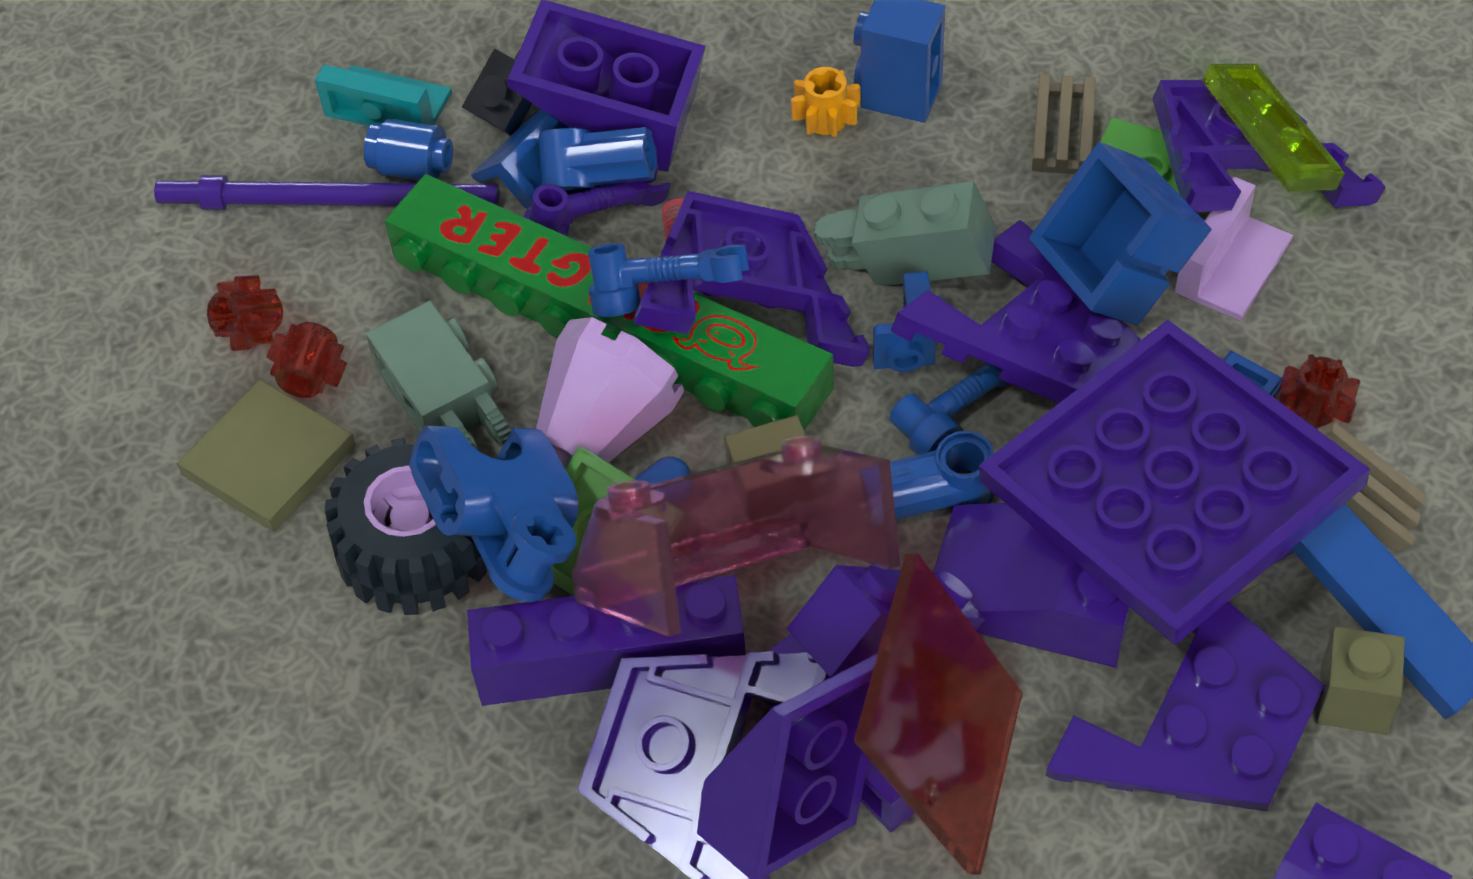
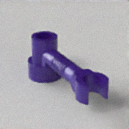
M657 164L654 180L608 184L567 195L559 186L545 184L539 186L534 191L531 207L524 213V218L568 237L570 224H573L574 218L627 203L635 206L641 204L646 206L659 205L667 199L671 183H662L656 186L648 184L656 180L659 164Z

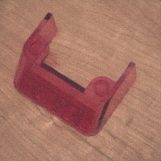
M799 436L783 440L781 442V450L655 484L649 485V482L626 481L613 484L607 488L608 496L599 499L594 505L572 570L575 600L578 603L670 637L681 633L675 587L808 547H814L888 569L900 566L890 460L822 446L821 438L817 436Z

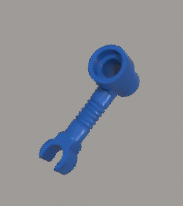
M611 243L600 245L588 251L594 283L588 290L594 315L614 317L628 314L637 310L641 301L638 283L675 281L676 279H702L703 281L720 283L742 280L741 271L749 270L746 246L728 245L717 249H708L698 254L676 255L675 257L627 259L623 244Z
M984 362L982 367L927 404L916 394L906 395L893 407L889 421L910 440L909 447L916 455L935 451L939 443L946 436L957 431H964L951 417L996 386L1004 387L1009 382L999 379L1001 368Z

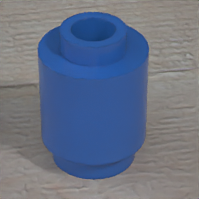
M386 119L383 124L372 123L370 125L364 142V161L368 168L377 169L381 176L419 181L427 174L438 179L440 173H447L450 170L453 161V143L451 139H446L445 131L441 126Z

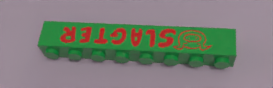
M425 174L384 220L392 254L406 269L413 272H418L421 269L442 278L447 286L458 293L467 294L470 291L490 300L499 311L508 316L515 317L520 314L538 322L544 330L555 338L560 336L569 320L593 317L607 324L601 335L615 341L619 333L623 331L639 339L674 367L678 374L674 384H682L683 389L694 394L704 406L715 411H722L725 408L748 419L753 427L798 415L802 428L805 431L834 389L832 353L694 293L696 318L688 335L634 324V316L637 310L614 317L594 315L588 290L594 284L588 257V251L592 247L430 175ZM638 283L641 299L648 283Z

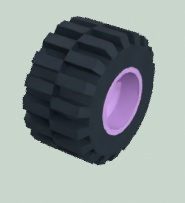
M405 438L391 440L392 447L381 450L378 444L365 450L366 458L359 461L352 458L343 466L346 478H334L329 488L332 499H328L325 502L326 526L341 578L347 587L353 586L357 598L366 604L374 596L377 609L388 613L392 612L395 603L402 604L404 615H419V603L430 601L432 612L446 607L444 596L450 592L460 600L470 592L467 578L471 577L480 582L487 570L486 564L471 536H447L439 530L411 473L409 463L414 444H406Z

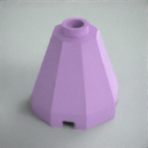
M593 317L569 320L556 340L536 429L541 430L547 436L565 469L579 446L610 462L671 413L684 393L682 384H674L678 378L674 367L639 339L623 331L619 333L615 341L601 335L607 324Z

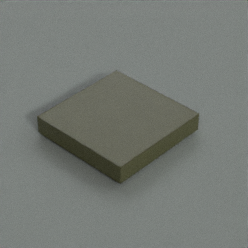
M259 379L176 464L181 475L272 532H275L356 444L351 432Z

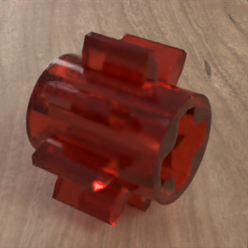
M259 275L235 276L234 281L218 282V293L214 294L208 303L207 319L209 326L214 332L215 337H230V348L232 351L253 349L256 345L273 343L272 333L282 323L283 306L279 296L276 294L277 291L275 288L260 289L261 281Z
M303 322L297 326L291 324L287 335L276 333L266 358L274 362L270 374L275 376L277 385L286 393L299 398H312L318 393H323L326 384L338 387L347 362L340 359L344 346L338 344L336 335L327 327L314 322Z
M1309 354L1300 370L1294 366H1286L1278 401L1317 430L1334 422L1336 419L1349 424L1352 421L1357 405L1355 399L1360 380L1348 378L1347 371L1342 365V360H1334L1322 356L1315 357L1313 354Z

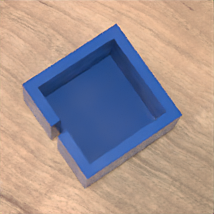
M1099 141L1030 235L1029 240L1090 311L1138 326L1171 284L1165 277L1168 270L1179 273L1212 229L1146 159Z

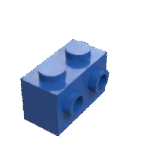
M874 0L869 12L862 11L860 13L854 30V45L861 46V54L854 73V84L861 86V108L926 123L942 86L945 5L925 0Z

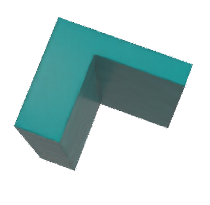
M324 64L315 78L324 116L368 127L372 123L383 124L386 119L435 125L452 94L451 87L351 65L347 70Z

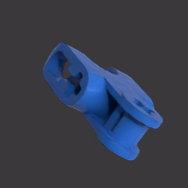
M425 426L417 436L409 466L413 479L439 530L447 536H471L487 566L490 579L507 596L526 602L542 600L553 586V564L562 563L567 560L575 549L577 539L572 528L576 522L579 507L578 495L574 484L547 436L539 429L512 428L509 438L496 459L475 449L456 427Z

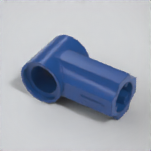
M646 127L591 133L586 129L562 128L539 133L541 185H556L561 187L567 195L590 189L593 190L596 185L654 180L657 168V150L653 141L652 131Z
M957 431L946 436L939 443L935 451L865 468L870 497L879 523L950 507L953 510L954 505L990 504L995 494L979 482V465L993 455V447L988 439L976 432ZM962 471H971V472H973V473H970V474H960L959 472H962Z

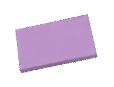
M1233 177L1232 180L1241 190V194L1231 211L1210 212L1205 222L1212 230L1178 273L1175 293L1242 321L1291 243L1293 235L1249 217L1256 185Z

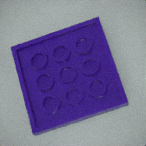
M1166 320L979 465V482L1171 643L1177 645L1363 489L1368 483L1370 468L1171 321Z

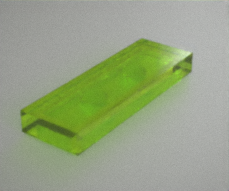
M1257 63L1209 65L1202 82L1288 192L1337 189L1345 174L1342 168Z

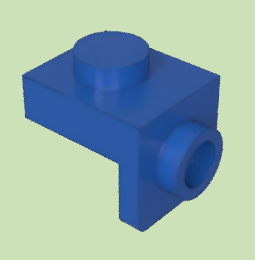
M928 272L903 274L902 309L926 290L931 292ZM893 323L879 324L873 327L874 370L891 368L898 372H910L923 365H935L936 341L918 333H915L912 342L890 331Z

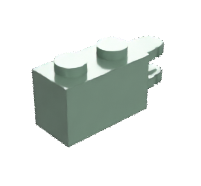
M974 181L860 196L858 209L838 211L836 214L833 212L828 215L825 214L824 217H820L818 222H815L816 226L813 227L815 231L813 234L821 246L824 245L825 248L829 247L826 250L827 258L833 267H836L838 271L841 269L845 271L848 268L850 270L866 269L875 285L891 286L903 284V274L928 272L929 281L990 274L996 225Z
M428 301L365 333L375 368L419 432L425 426L456 427L468 442L477 449L475 440L468 431L483 424L489 436L499 446L505 444L511 430L492 398L491 393L498 390L496 379L483 358L480 357L473 361L468 354L469 345L467 339L453 317L444 320L433 303Z

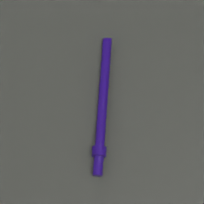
M202 175L199 181L157 180L154 187V196L157 203L199 204L202 210H226L227 204L398 206L417 183L228 181L226 175ZM450 184L498 206L500 195L498 184Z

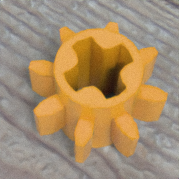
M819 67L810 71L804 80L796 79L794 81V97L791 98V118L795 121L805 119L808 135L815 132L821 135L831 134L833 137H836L837 133L846 124H857V107L860 106V85H847L844 70L832 67Z

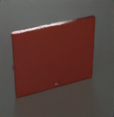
M918 553L905 554L854 742L966 873L981 875L1023 693Z

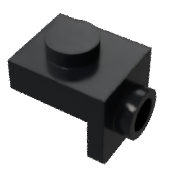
M494 48L462 108L512 135L520 127L533 103L507 87L508 77L519 51L513 59Z

